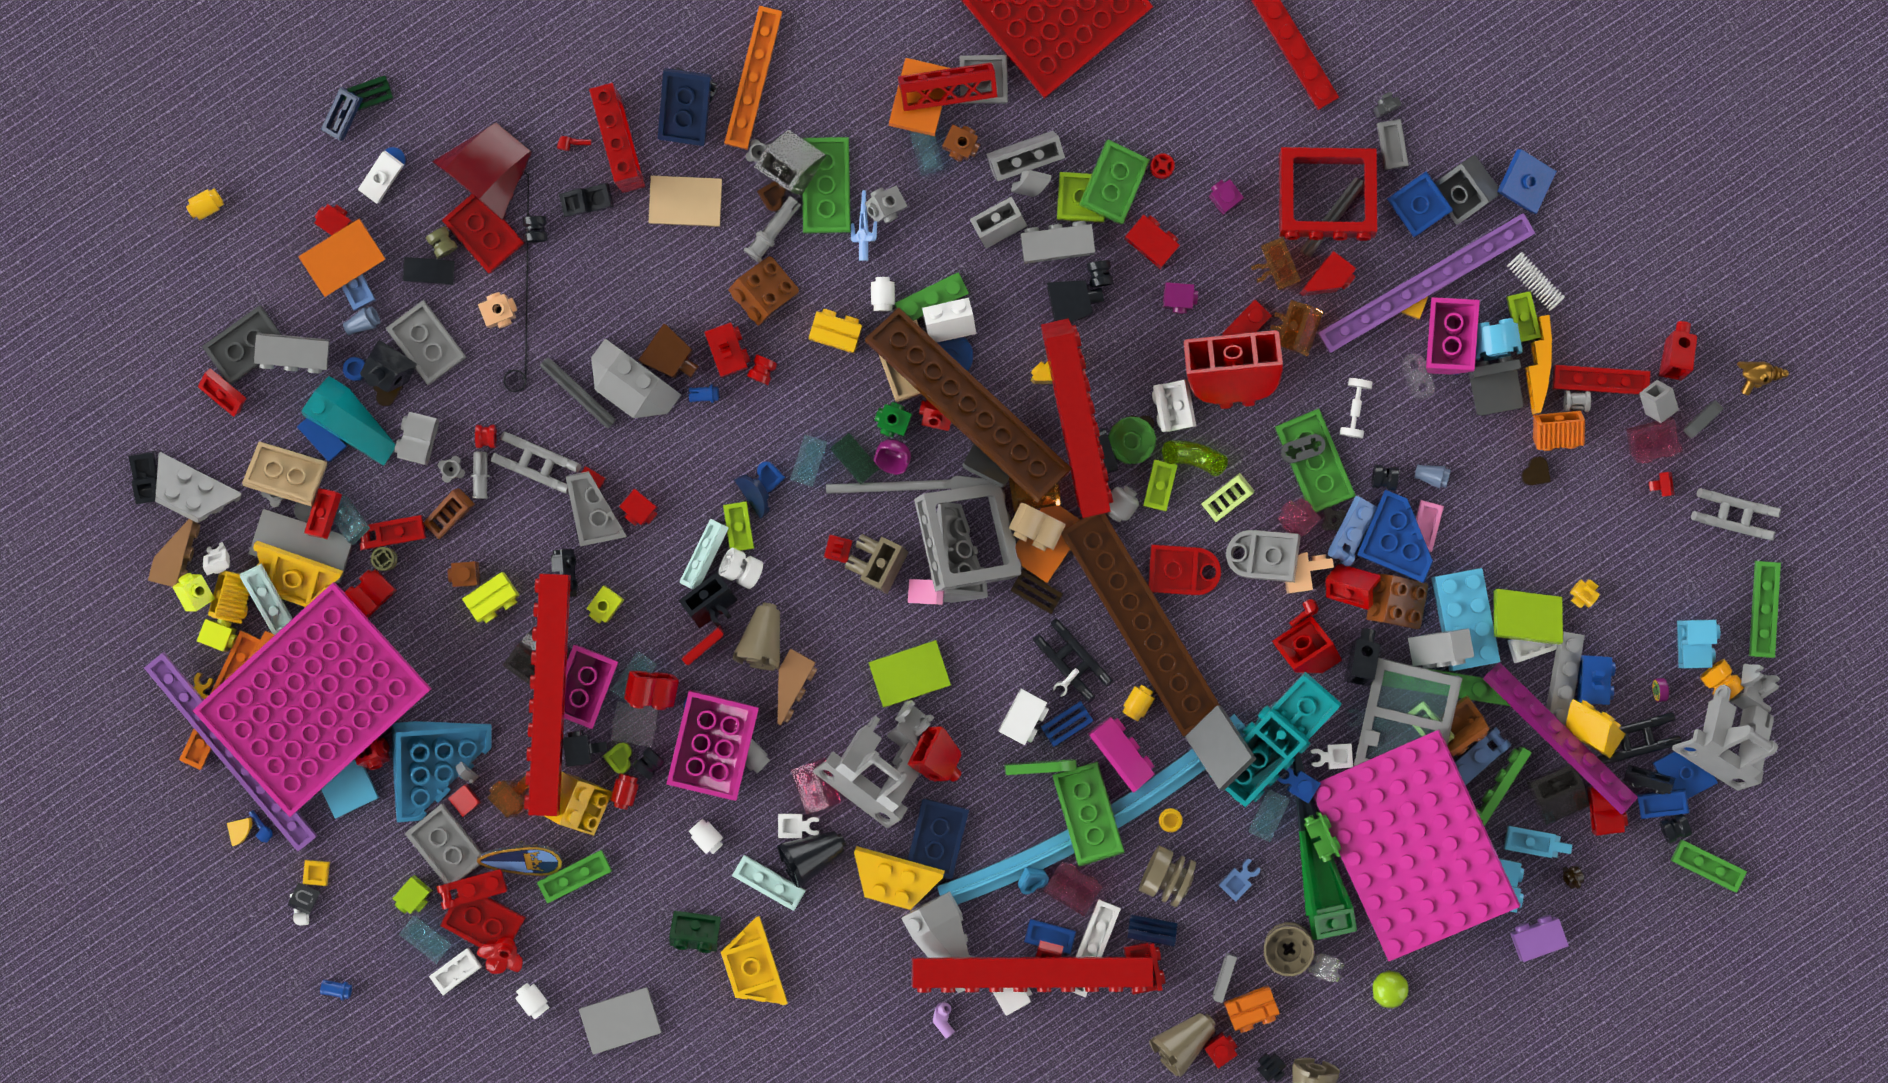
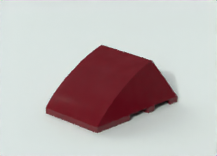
M495 122L432 162L480 200L500 219L504 220L506 209L510 200L513 199L514 190L524 173L532 152Z

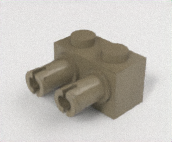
M861 534L859 539L865 543L857 540L856 548L872 554L867 563L851 555L848 560L854 563V565L846 562L845 569L861 575L860 580L865 584L888 594L909 552L886 538L881 537L878 542Z

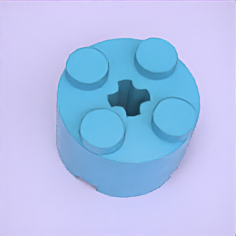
M1513 318L1499 320L1497 325L1490 326L1489 322L1478 324L1475 361H1479L1482 356L1484 361H1490L1511 356L1510 352L1516 351L1517 355L1523 352L1518 323H1514Z

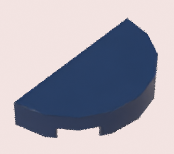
M746 474L734 479L759 518L761 519L766 516L770 507H768L767 502L769 494L765 486L758 479L753 480Z

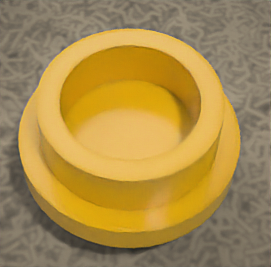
M1173 808L1165 809L1159 816V825L1167 832L1177 831L1183 822L1180 812Z

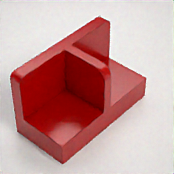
M1338 564L1326 577V598L1369 610L1373 606V589L1381 581V576L1344 564Z

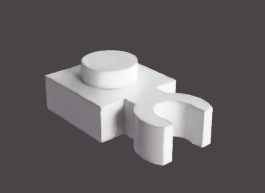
M223 542L219 543V547L216 549H212L211 546L207 547L208 555L203 556V569L206 575L218 574L229 568L230 556Z
M1351 743L1327 745V752H1323L1320 749L1310 750L1312 754L1318 753L1320 755L1318 762L1311 763L1314 767H1320L1325 762H1328V769L1353 767Z
M778 814V838H802V831H806L810 835H817L819 830H812L810 823L819 822V818L810 817L807 821H802V814Z

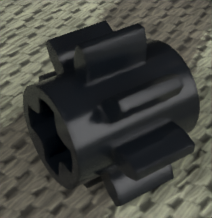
M1265 1053L1258 1060L1261 1065L1257 1070L1268 1082L1272 1079L1278 1082L1285 1076L1283 1069L1287 1066L1276 1053L1271 1056Z

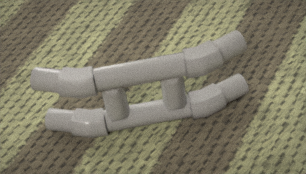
M504 431L500 440L521 448L524 452L519 463L496 453L493 454L491 462L560 492L569 494L566 483L549 475L555 463L576 473L581 469L580 463ZM533 454L546 459L541 472L527 467Z
M1703 488L1698 489V497L1721 503L1718 517L1694 511L1691 514L1692 520L1774 541L1775 531L1750 526L1753 512L1779 518L1781 508L1739 499ZM1730 506L1744 509L1741 523L1727 520Z

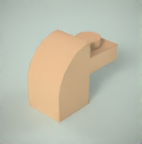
M1307 552L1298 554L1295 583L1285 582L1287 593L1313 590L1310 571L1334 568L1333 559H1326V554L1311 556L1312 561H1309Z

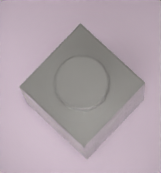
M1658 380L1639 393L1645 414L1660 423L1679 410L1673 388Z

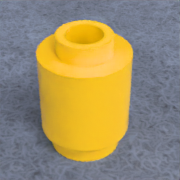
M213 188L212 190L207 189L188 199L189 205L186 208L193 219L197 217L199 220H202L219 211V207L223 206L224 203L216 189Z
M1142 684L1140 687L1134 686L1123 705L1125 708L1122 712L1136 721H1139L1141 717L1144 718L1155 700L1152 696L1153 691Z

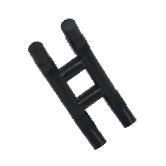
M1056 618L1051 622V626L1067 644L1056 653L1040 634L1036 635L1033 641L1066 678L1073 670L1070 669L1063 659L1074 650L1082 659V662L1076 667L1079 673L1070 683L1090 703L1095 699V695L1079 677L1090 668L1106 687L1110 686L1113 680L1060 620Z
M1669 712L1621 726L1619 729L1626 734L1621 741L1623 750L1614 752L1611 758L1605 755L1597 756V758L1603 764H1609L1664 750L1681 743L1679 735L1655 741L1651 729L1652 727L1675 721L1674 713ZM1642 730L1646 744L1632 748L1628 734Z

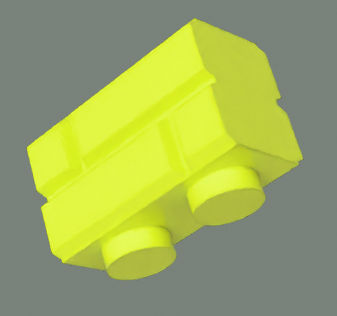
M501 572L462 598L477 622L484 620L487 624L498 616L496 614L498 610L503 607L505 610H508L518 603L516 598L520 595L507 575Z

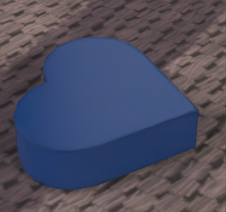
M762 462L757 468L758 480L765 486L767 492H771L785 479L782 473L770 462Z

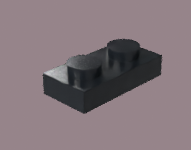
M1628 765L1623 781L1629 782V785L1641 788L1644 786L1651 788L1653 792L1658 794H1671L1676 778Z

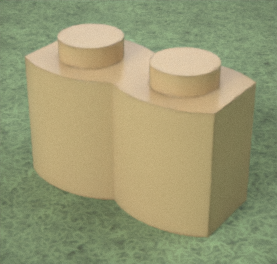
M1021 502L1009 529L1015 531L1013 536L1025 542L1029 538L1034 541L1033 546L1045 551L1046 548L1054 550L1066 524Z

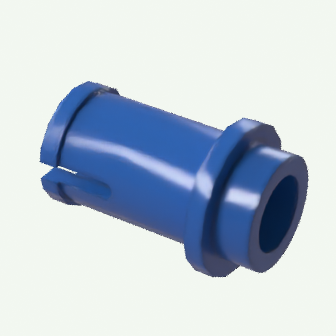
M711 384L710 387H689V393L691 392L689 394L690 402L711 401V403L719 401L718 386L714 387Z
M323 979L320 987L321 995L340 997L342 1001L350 999L352 985H349L348 982L338 983Z

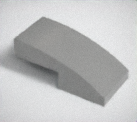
M1032 170L1022 171L1020 181L1013 182L1011 192L1035 197L1045 189L1052 175Z

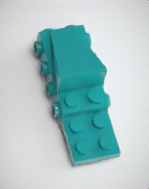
M1304 672L1271 707L1266 705L1261 710L1255 724L1251 721L1242 731L1245 734L1242 738L1256 757V760L1225 790L1245 808L1252 800L1256 802L1263 795V789L1266 785H1273L1280 776L1278 773L1283 768L1287 770L1295 761L1293 757L1298 752L1302 754L1311 744L1308 740L1337 711L1342 703L1309 674Z

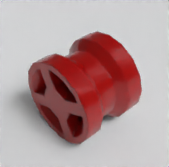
M1165 153L1156 155L1150 164L1152 175L1158 179L1168 178L1175 167L1173 158Z
M476 425V448H482L483 446L496 448V425H490L489 427Z

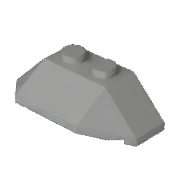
M604 339L591 357L595 390L632 418L668 414L681 397L680 393L607 339Z

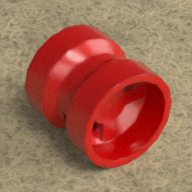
M756 354L753 360L755 366L749 370L747 377L769 385L771 381L770 372L775 371L778 364Z

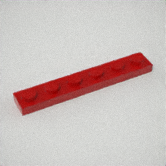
M1251 0L1317 110L1339 98L1338 94L1281 0Z

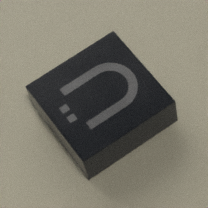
M298 882L288 902V906L310 915L320 895V891Z

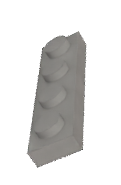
M1563 632V643L1557 645L1546 705V708L1563 725H1566L1570 704L1574 699L1585 635Z

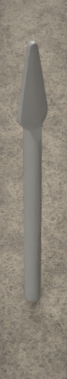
M957 475L948 480L826 484V494L958 489L990 484L991 482L983 478Z

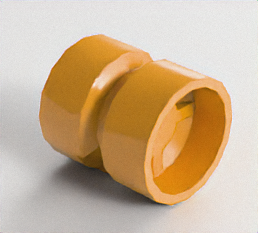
M1725 659L1712 665V668H1708L1700 676V679L1708 688H1714L1713 695L1720 685L1728 686L1731 689L1729 700L1744 689L1739 676L1731 675V666Z

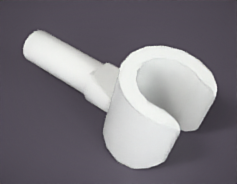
M1075 668L1066 679L1057 682L1053 687V691L1057 686L1062 685L1065 691L1060 697L1066 695L1068 685L1079 673V670Z
M294 909L293 920L297 925H308L309 915Z

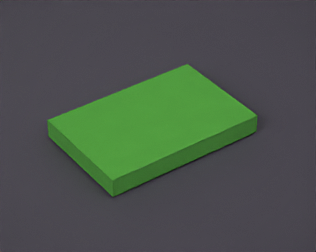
M1106 140L1079 205L1122 225L1150 159L1111 140Z

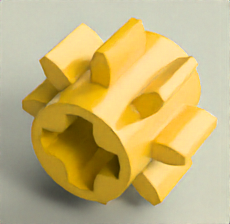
M1580 579L1570 591V594L1574 596L1571 601L1579 608H1582L1584 605L1588 608L1591 607L1600 596L1595 591L1599 586L1591 579H1588L1586 582Z

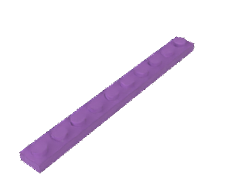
M1522 213L1318 332V335L1330 354L1534 235L1535 232L1525 214Z
M165 652L161 653L144 667L147 673L297 852L318 836L298 811L289 817L192 711L204 699Z

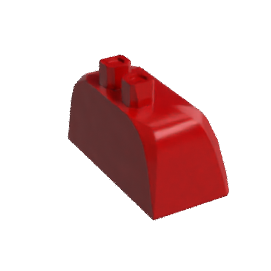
M1277 330L1194 338L1184 341L1187 378L1192 392L1203 402L1219 404L1221 409L1231 408L1233 402H1242V405L1245 407L1254 406L1256 400L1270 396L1280 384L1283 360L1280 335Z

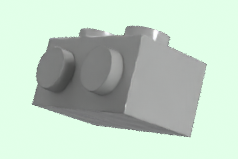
M1012 196L970 219L986 249L1027 227Z

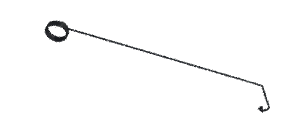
M524 172L528 176L527 217H529V174ZM528 243L526 257L525 375L520 370L515 369L505 374L503 379L504 386L511 392L523 390L527 380ZM516 371L523 375L524 378L522 380L524 379L525 382L521 389L511 390L507 387L505 380L509 373Z

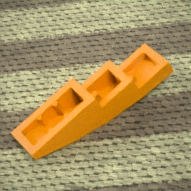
M1550 315L1537 318L1541 338H1539V341L1530 343L1534 366L1525 368L1532 415L1541 413L1548 390L1552 359Z

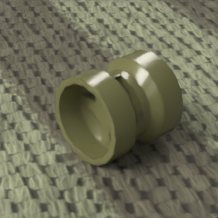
M446 226L426 236L428 244L434 247V254L437 259L451 254L458 248L455 241L450 239V233Z
M379 547L372 552L371 563L380 571H390L396 567L398 555L389 547Z

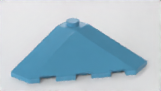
M413 721L399 722L392 725V756L397 822L421 821L427 815L425 810L434 801L438 803L451 790L449 785L459 776L456 766L462 761L470 769L474 767L472 762L482 752L486 754L492 748L491 724Z

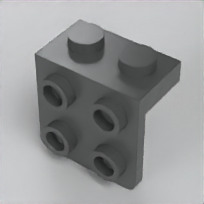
M1512 356L1498 359V363L1490 365L1489 361L1475 363V371L1468 372L1477 415L1483 416L1523 407V398L1517 370L1521 369L1519 359L1513 360Z
M973 444L963 462V468L1002 488L1005 487L1010 476L979 447Z

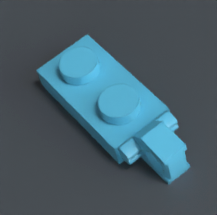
M1507 826L1504 849L1552 858L1557 857L1558 852L1571 854L1572 845L1560 842L1561 836Z

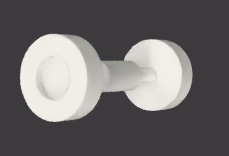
M1349 378L1348 386L1357 388L1351 406V427H1341L1340 435L1363 438L1364 431L1355 429L1357 417H1360L1362 405L1360 400L1361 390L1372 389V381Z

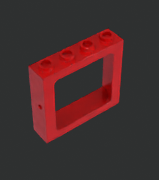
M613 83L590 88L589 91L615 184L622 193L644 188L645 183L621 95Z
M1281 147L1279 153V237H1285L1287 240H1297L1300 237H1309L1310 240H1322L1323 237H1333V240L1336 241L1347 240V238L1369 241L1371 238H1375L1377 233V149ZM1293 164L1364 165L1365 220L1363 222L1296 221L1294 219Z

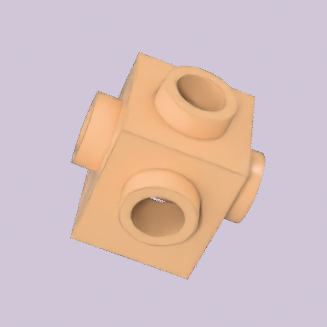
M500 292L487 296V301L478 304L488 328L497 325L498 328L506 327L512 324V319L516 318L514 312L517 311V307L513 298L508 299L507 295H501ZM502 307L501 312L497 313V309Z

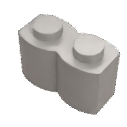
M409 412L408 416H404L401 423V430H404L402 439L397 440L395 445V453H398L397 458L428 466L439 420Z

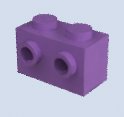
M1546 915L1538 918V923L1529 926V923H1524L1515 927L1516 931L1510 934L1521 961L1526 962L1569 946L1558 918Z

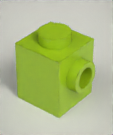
M414 875L410 877L392 899L396 901L395 906L401 912L412 914L415 910L420 912L427 905L428 901L426 898L433 890Z

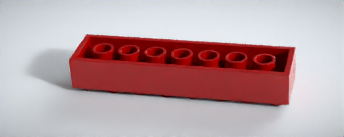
M1069 318L1041 324L1069 466L1071 467L1076 500L1082 518L1111 512L1109 504L1113 503V498L1107 482L1109 478L1103 461L1104 453L1098 438L1100 436L1099 428L1093 415L1095 414L1094 404L1090 393H1087L1091 389L1086 372L1083 370L1086 369L1085 359L1081 348H1077L1082 346L1079 332H1077L1076 325H1071Z

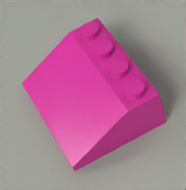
M689 690L667 785L737 801L759 708L719 696Z

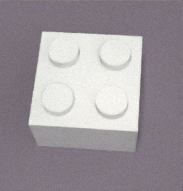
M1020 689L999 728V732L1023 745L1027 741L1031 743L1038 731L1034 728L1037 721H1043L1049 710L1045 707L1047 702Z

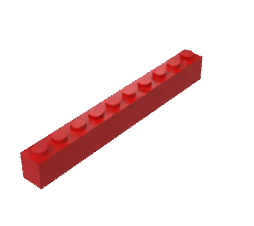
M539 574V579H535V593H538V603H534L533 615L537 617V627H533L532 640L536 641V651H532L531 665H535V675L530 677V689H534V698L529 700V713H533L532 723L528 724V737H532L531 747H527V761L531 762L530 771H526L525 784L529 785V795H525L524 809L528 810V815H560L571 575Z
M1152 957L912 958V988H917V992L929 993L931 988H941V992L946 993L955 992V988H965V992H980V988H989V992H1003V988H1013V992H1027V988H1037V992H1051V988H1061V992H1075V987H1085V992H1099V987H1109V992H1123V987H1133L1134 992H1146L1147 987H1153Z

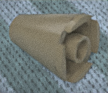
M763 603L762 606H757L733 653L732 659L742 665L746 661L750 664V667L760 670L774 671L775 668L779 669L780 611L776 609V605Z
M1199 1013L1154 1036L1149 1040V1044L1154 1053H1159L1161 1056L1160 1061L1175 1076L1179 1075L1181 1077L1214 1034L1216 1023L1208 1014L1203 1015Z
M1297 1058L1294 1060L1292 1065V1083H1337L1340 1070L1335 1065L1326 1061H1322V1065L1314 1063V1058Z

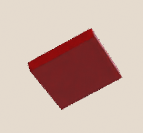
M720 626L716 627L683 655V662L689 666L724 636V630Z

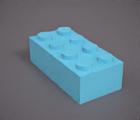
M1478 568L1431 577L1441 631L1446 632L1467 628L1470 630L1474 657L1466 658L1465 664L1448 666L1449 671L1500 662L1483 569Z

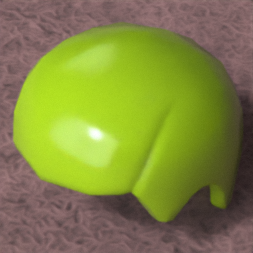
M1390 970L1380 973L1372 986L1373 998L1383 1008L1393 1009L1401 1006L1409 992L1407 980L1399 972Z

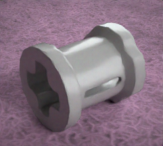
M1566 390L1563 399L1564 411L1569 412L1572 409L1589 412L1591 408L1590 391L1571 393L1570 390Z

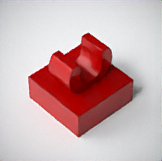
M1672 472L1659 473L1660 480L1649 482L1650 491L1661 490L1662 497L1675 495Z
M829 535L824 558L843 563L848 562L853 540Z

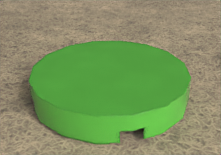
M1130 416L1119 420L1109 433L1114 456L1126 464H1138L1145 461L1151 456L1156 446L1154 429L1147 421L1139 417Z

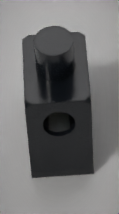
M1084 280L1048 282L1046 285L1054 321L1069 318L1070 323H1074L1093 314L1091 304L1104 302L1102 288L1088 290Z
M379 340L368 356L360 375L365 378L368 385L378 386L382 390L390 392L409 382L417 363Z
M1362 628L1360 639H1356L1352 643L1344 682L1369 686L1375 680L1380 644L1374 642L1375 630ZM1361 651H1364L1367 654V657L1364 656Z

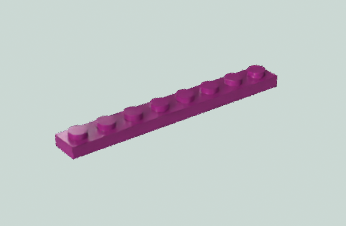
M1500 662L1483 678L1621 815L1628 810L1638 797Z

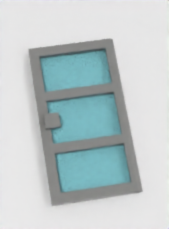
M1378 658L1375 680L1372 682L1354 766L1440 729L1446 745H1448L1462 677Z

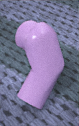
M943 1002L935 1007L933 1023L942 1035L948 1038L955 1031L948 1023L951 1006Z

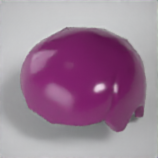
M887 439L878 445L874 462L887 473L903 474L910 463L911 452L903 442L897 439Z

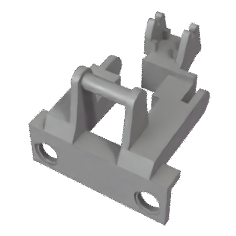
M1743 665L1741 685L1744 686V693L1730 699V702L1743 709L1740 727H1732L1736 707L1729 703L1731 689L1726 685H1720L1714 693L1713 700L1709 701L1703 732L1699 729L1694 730L1693 739L1673 745L1672 750L1737 791L1762 783L1765 758L1773 755L1778 749L1776 742L1769 741L1774 717L1768 713L1771 712V707L1764 703L1763 699L1779 688L1776 682L1780 678L1776 675L1760 673L1764 669L1761 665ZM1740 743L1738 755L1729 750V748ZM1684 748H1694L1696 751H1687ZM1733 779H1742L1745 782H1736Z
M913 700L906 701L895 718L899 722L898 725L887 734L889 739L901 747L892 761L896 765L895 768L883 760L875 750L882 738L873 732L880 721L877 716H874L867 725L858 730L842 757L835 752H831L827 760L813 771V773L886 828L900 821L908 809L901 802L920 774L911 768L908 762L919 742L916 739L930 726V722L934 719V716L925 715L914 706L915 702ZM872 764L889 775L882 789L861 774ZM823 770L831 772L834 777L827 775ZM880 813L886 814L890 819L882 817Z

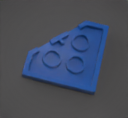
M1385 490L1357 556L1424 583L1433 560L1407 498Z

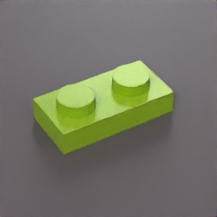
M1531 291L1507 296L1506 300L1510 317L1513 318L1514 323H1518L1521 342L1541 338Z
M1159 460L1153 461L1143 506L1167 511L1177 465Z
M747 501L723 505L726 526L729 527L727 531L729 547L740 551L754 549Z

